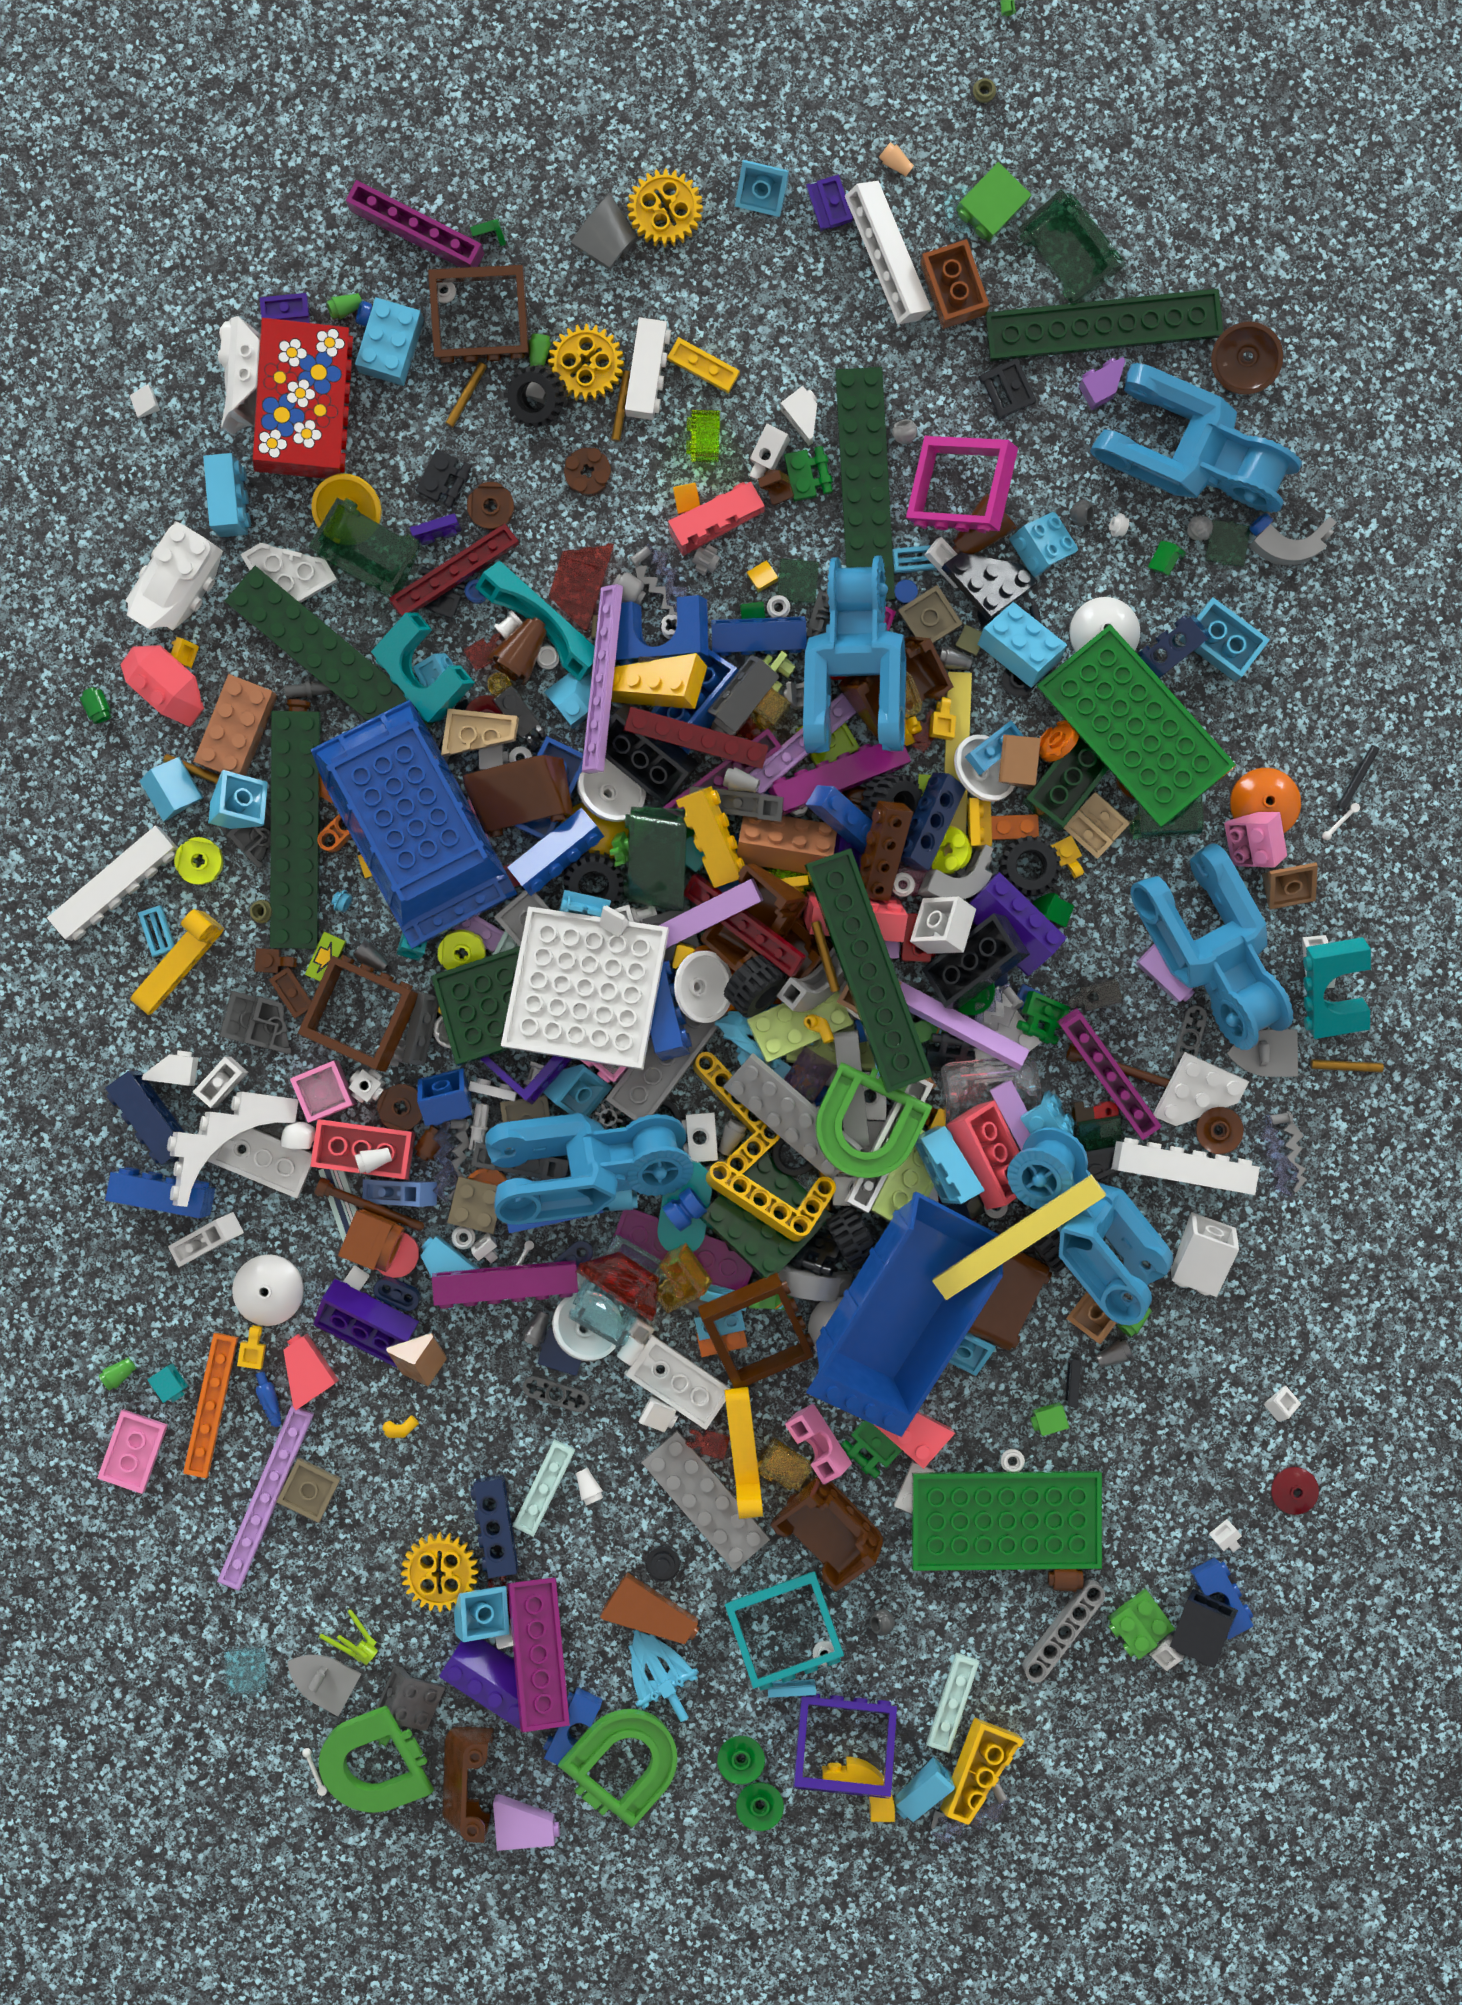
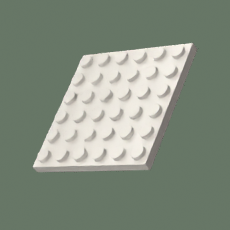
M528 906L501 1046L503 1048L643 1070L669 928L628 921V925L622 935L617 937L600 926L601 917Z

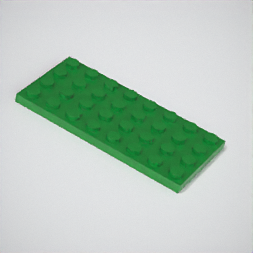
M1111 624L1037 684L1039 691L1068 724L1075 729L1082 740L1160 828L1165 826L1236 767L1232 759Z
M1102 1472L912 1473L913 1571L1102 1569Z

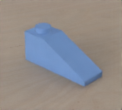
M363 1179L362 1198L376 1204L437 1206V1182Z

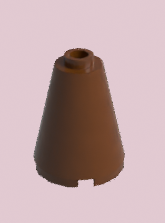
M988 493L981 498L970 515L985 516L989 500ZM1004 512L1000 531H986V533H980L976 529H969V532L959 531L952 540L955 544L952 549L957 554L962 552L975 555L1013 533L1018 527Z
M527 618L488 655L487 661L490 662L492 659L495 662L493 667L515 682L519 678L523 680L521 685H526L545 639L547 630L544 627L546 625L538 618Z

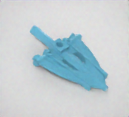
M771 1004V1005H770L767 1009H765L764 1011H767V1010H769V1009H771V1008H773V1007H776V1006H778V1005H780V1004ZM728 1011L727 1016L715 1021V1026H718L724 1033V1039L731 1040L748 1054L754 1053L758 1058L765 1061L756 1041H752L747 1036H753L747 1023L749 1018L743 1017L738 1011ZM781 1058L769 1062L771 1068L776 1069L777 1065L781 1066Z
M634 1630L633 1645L631 1644L628 1647L631 1652L632 1677L638 1697L636 1706L642 1707L644 1710L649 1706V1702L655 1700V1702L659 1701V1696L662 1695L664 1699L668 1698L680 1722L685 1721L689 1717L675 1693L677 1691L676 1687H683L685 1685L684 1682L687 1680L693 1681L698 1679L696 1676L699 1673L698 1669H692L675 1650L657 1639L655 1635H648L639 1630ZM658 1657H661L662 1659L666 1660L667 1664L670 1667L668 1673L666 1672ZM645 1664H647L655 1680L648 1679L645 1673Z

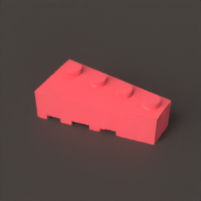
M742 482L736 485L732 491L720 494L711 501L669 520V533L682 556H685L765 511V505L752 482L747 484Z
M919 1411L902 1437L876 1426L923 1469L955 1434L952 1428Z

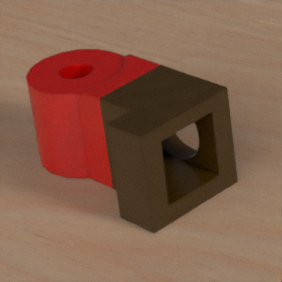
M1083 1101L1070 1103L1075 1126L1111 1122L1119 1114L1117 1105L1110 1101H1102L1096 1106L1084 1107Z

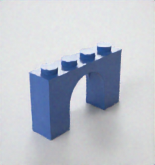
M700 595L677 597L676 631L667 643L657 647L649 646L643 638L641 606L634 602L621 603L615 662L620 663V666L697 653L699 657L709 656L707 599Z

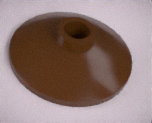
M1225 1107L1208 1109L1200 1116L1196 1125V1136L1199 1143L1204 1149L1214 1154H1226L1233 1151L1242 1141L1244 1134L1243 1123L1240 1117L1233 1110ZM1216 1126H1220L1222 1129L1218 1135L1214 1132Z

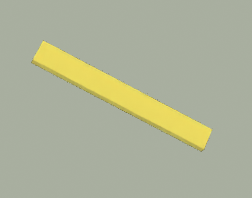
M948 672L954 687L947 692V698L951 699L950 715L956 716L955 738L951 741L945 740L944 773H949L960 782L955 770L954 756L958 745L970 736L972 673ZM967 789L949 825L962 830L965 834ZM950 844L944 848L945 856L953 851L950 848Z
M1091 1174L934 1277L932 1282L943 1297L948 1300L1104 1198L1106 1193Z

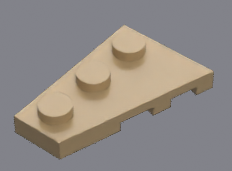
M448 709L441 755L445 757L515 742L519 718L513 715Z

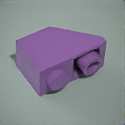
M1124 357L1118 360L1112 358L1102 365L1103 368L1098 371L1092 369L1082 376L1083 379L1079 384V388L1091 410L1113 399L1125 364Z

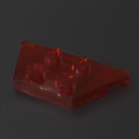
M612 543L593 548L590 546L580 550L562 551L551 586L549 598L586 632H588L613 553L614 544Z
M620 1251L579 1264L575 1272L652 1322L654 1320L657 1310L659 1277Z

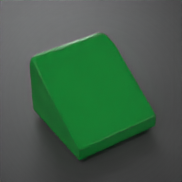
M764 602L740 605L741 619L765 618Z

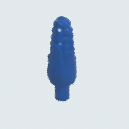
M265 1371L255 1374L259 1384L256 1387V1395L271 1425L278 1427L281 1424L278 1398L273 1383L268 1382Z

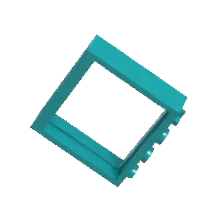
M815 1571L725 1603L753 1689L759 1687L760 1691L771 1688L774 1681L782 1679L784 1683L796 1678V1673L804 1671L806 1675L819 1670L818 1665L827 1663V1666L841 1662L840 1657L844 1656ZM811 1584L834 1651L758 1678L735 1611Z

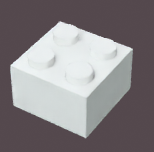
M959 896L923 898L910 942L927 954L964 953L976 908Z

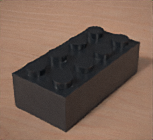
M625 704L609 720L605 758L663 806H666L676 797L699 763L677 745L624 731L630 708L629 705Z
M994 913L969 932L964 953H942L926 965L922 971L944 1007L958 1010L1028 957L1030 953L1007 917Z

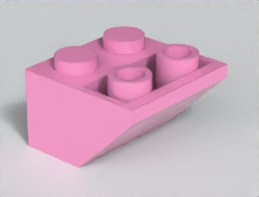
M1257 812L1228 820L1224 823L1230 858L1234 866L1276 867L1287 857L1280 812Z

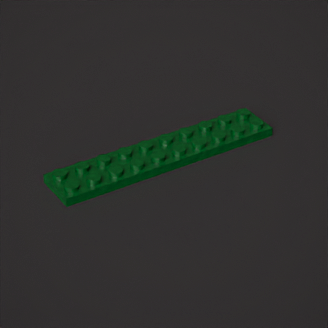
M1219 288L986 312L985 314L990 361L1219 338L1223 333Z
M882 367L835 369L846 568L872 567L874 556H882L885 569L884 575L886 577L885 584L888 587L885 601H895Z
M256 565L224 600L225 603L367 721L407 701L404 697V692L385 673ZM423 720V722L425 723V725H426V727L428 728V730H429V729L434 725V723H435V722H427V721Z
M272 711L270 906L272 908V915L270 917V948L316 949L319 944L320 846L317 839L320 834V773L311 749L320 745L321 712Z
M851 848L805 864L886 1093L932 1077L933 1075Z

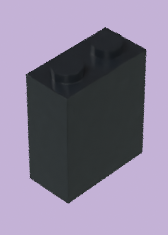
M1193 1589L1186 1601L1170 1647L1179 1654L1198 1660L1202 1665L1215 1668L1223 1652L1238 1610Z

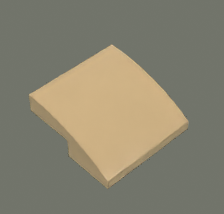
M1095 791L1072 816L1064 829L1098 859L1130 822Z

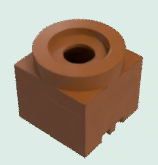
M357 1210L338 1256L371 1270L379 1269L387 1272L399 1250L405 1228L400 1226L398 1222L368 1210Z

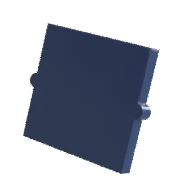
M549 1326L545 1340L540 1345L542 1349L537 1364L577 1376L581 1360L568 1355L559 1346L553 1333V1327Z

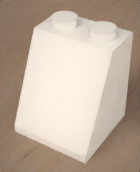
M1191 1212L1171 1268L1172 1281L1178 1286L1196 1289L1203 1295L1217 1297L1239 1251L1236 1228Z

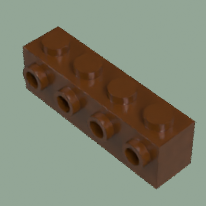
M878 801L876 809L873 811V822L866 837L867 845L864 854L861 856V868L859 871L869 899L890 901L913 811L904 803Z

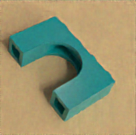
M405 613L371 653L375 656L377 664L388 672L391 681L404 692V697L407 701L410 700L417 708L420 717L427 722H439L446 716L448 709H452L475 682L463 667L458 665L448 666L430 686L422 685L413 673L412 657L415 649L432 629L419 613Z
M1361 937L1306 947V957L1303 958L1304 968L1307 971V977L1303 979L1304 987L1307 991V997H1304V1007L1307 1011V1017H1304L1306 1031H1310L1313 1038L1318 1039L1370 1030L1371 1010L1363 997L1339 1002H1331L1324 999V992L1327 986L1335 978L1344 974L1371 970V948L1365 939Z

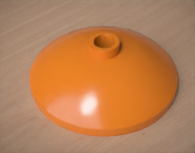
M1258 768L1246 773L1237 781L1230 796V810L1233 819L1257 812H1280L1283 833H1285L1294 825L1300 814L1301 796L1295 782L1284 772L1273 768ZM1267 797H1271V798H1272V800H1273V804H1272V805H1268V804L1266 803V798H1267Z

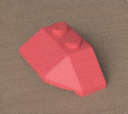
M161 645L134 646L120 664L126 683L160 714L191 727L204 710L196 677Z

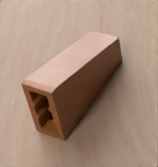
M626 1572L600 1614V1618L605 1621L685 1644L688 1639L693 1640L699 1630V1627H697V1617L628 1572Z

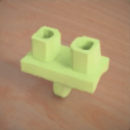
M781 651L771 666H769V663L773 659L772 656L767 654L764 660H762L776 673L780 672L787 678L795 670V666L787 659L788 655ZM776 681L767 693L776 696L782 684Z

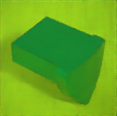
M499 219L470 227L473 237L496 231L499 245H507Z
M1160 541L1148 568L1154 572L1169 576L1178 558L1183 560L1186 552L1174 543Z
M1055 893L1043 895L1033 901V905L1049 921L1059 926L1067 927L1074 905L1058 898L1059 896Z

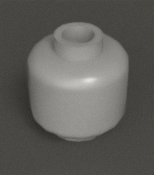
M628 572L623 575L618 574L612 584L623 586L621 603L634 602L640 605L646 595L643 591L644 582Z

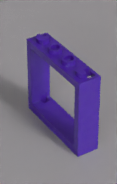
M489 1056L480 1060L525 1101L533 1104L572 1059L553 1056L525 1089Z
M817 1693L816 1695L802 1696L799 1708L793 1789L889 1799L892 1791L897 1706H891L890 1701L878 1700L877 1704L868 1703V1699L853 1698V1701H844L843 1696L830 1695V1699L820 1698V1694ZM808 1706L888 1714L883 1786L802 1777Z

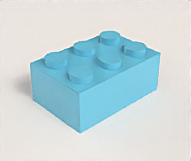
M375 297L355 362L359 373L398 385H405L424 323L420 310Z
M232 453L203 456L209 526L219 537L248 535L247 527H251L249 513H246L245 505L249 504L248 492L244 490L243 482L247 481L245 467H242L240 461Z
M1214 597L1207 602L1197 615V619L1212 637L1194 650V652L1236 682L1244 675L1270 639ZM1182 635L1179 640L1186 644V638Z
M1014 602L983 628L977 644L1031 688L1060 662L1067 647L1065 642Z

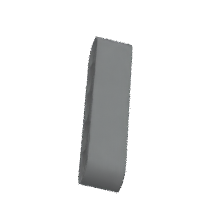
M858 1031L834 1033L837 1069L840 1063L843 1062L862 1071ZM859 1084L844 1115L843 1129L861 1147H869L863 1085Z
M1089 1579L1083 1582V1588L1075 1592L1023 1662V1670L1030 1681L1038 1683L1046 1678L1103 1603L1105 1592L1097 1581ZM1097 1588L1098 1593L1095 1597H1087L1089 1589ZM1075 1608H1084L1082 1615L1078 1617L1072 1615ZM1062 1626L1069 1627V1632L1066 1635L1058 1634V1630ZM1048 1645L1055 1646L1052 1654L1043 1653L1044 1648ZM1032 1665H1040V1670L1037 1673L1029 1672Z

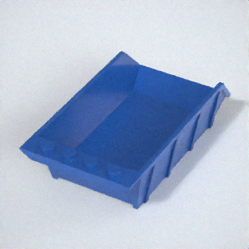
M410 700L311 749L323 784L411 949L518 895L447 762L441 755L435 740Z
M917 1191L913 1193L911 1201L893 1212V1218L875 1247L870 1249L869 1257L849 1289L844 1291V1297L825 1327L821 1328V1334L816 1340L819 1370L806 1391L807 1394L900 1437L903 1436L1003 1277V1264H1001L946 1300L932 1282L933 1278L999 1234Z

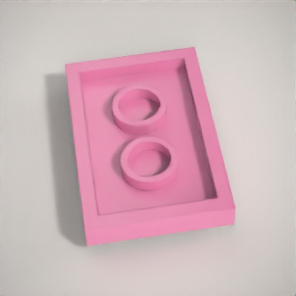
M124 1409L121 1410L98 1479L143 1494L168 1424Z

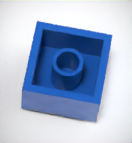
M464 1068L418 1079L417 1102L425 1126H436L445 1121L461 1120L472 1115L471 1091L468 1090L469 1083Z

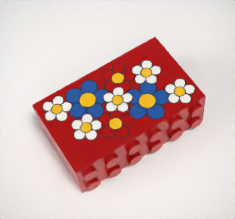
M262 318L253 446L254 472L322 479L345 473L346 453H341V450H346L347 429H343V427H348L349 406H344V403L349 404L350 383L346 382V380H351L352 359H347V357L352 358L353 336H349V327Z

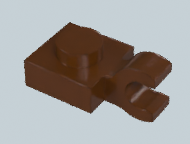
M256 948L254 972L279 973L280 966L297 967V958L281 957L282 950Z

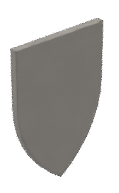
M1297 1029L1283 1031L1261 1030L1258 1032V1043L1253 1048L1241 1050L1233 1045L1226 1053L1236 1065L1249 1073L1266 1077H1298Z
M303 1655L287 1661L291 1678L301 1694L309 1701L339 1717L361 1673L338 1660L324 1655Z

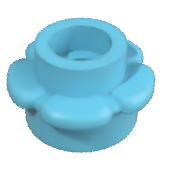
M343 890L341 893L336 892L331 902L334 905V910L344 913L351 904L352 896L347 894V890Z

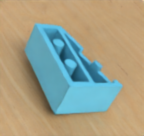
M935 1126L919 1135L915 1147L942 1203L962 1204L985 1191L953 1140L949 1129L945 1126Z

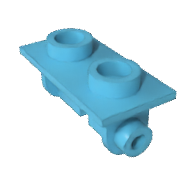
M564 890L559 911L601 917L603 907L606 905L610 907L611 900Z
M741 1310L715 1321L721 1335L746 1330ZM701 1316L695 1317L694 1321L699 1341L709 1339L710 1336Z

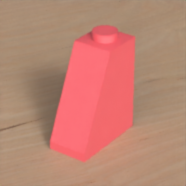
M308 1333L303 1337L297 1334L287 1341L289 1346L284 1349L292 1403L295 1410L339 1381Z

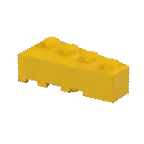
M697 653L617 666L614 669L611 702L695 709L707 665Z
M712 786L677 799L678 807H684L686 811L684 821L687 827H690L692 830L694 829L693 841L699 852H704L705 854L702 857V861L714 888L738 880V873L745 864L743 859L738 858L735 849L738 848L737 842L733 835L730 836L727 829L729 821L726 814L720 810L719 804L721 800L717 790L713 791Z
M974 1717L952 1775L955 1789L944 1797L940 1810L947 1817L969 1825L986 1800V1795L992 1786L995 1787L999 1780L998 1777L1006 1765L1010 1764L1013 1759L1012 1756L1025 1740L1014 1732Z

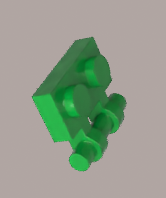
M823 446L814 448L816 456L814 458H809L807 450L784 454L786 469L794 494L793 502L815 498L817 496L815 488L822 487L824 495L832 493L831 484L833 480L832 476L828 473L827 463L829 461L828 456L824 454ZM818 466L820 477L813 479L811 468Z
M1028 991L1022 1014L1029 1016L1028 1021L1019 1020L1016 1028L1029 1037H1038L1039 1041L1056 1045L1059 1037L1054 1035L1055 1029H1062L1057 1021L1069 1013L1070 1007L1035 991ZM1039 1021L1045 1023L1044 1029L1038 1028Z
M865 1420L851 1433V1436L857 1442L851 1445L847 1440H844L841 1444L849 1459H854L861 1466V1470L865 1474L869 1473L874 1479L881 1473L875 1465L880 1462L887 1468L902 1451L875 1425ZM863 1447L873 1455L869 1460L859 1452Z

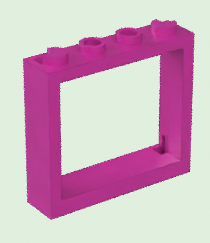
M924 436L906 518L914 523L913 526L927 529V526H934V528L939 530L955 528L962 532H969V529H976L980 533L1000 531L1018 447L1010 440ZM937 453L998 456L985 516L923 512Z

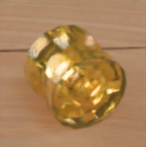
M501 672L492 674L487 681V687L495 697L510 685L512 686L509 677Z

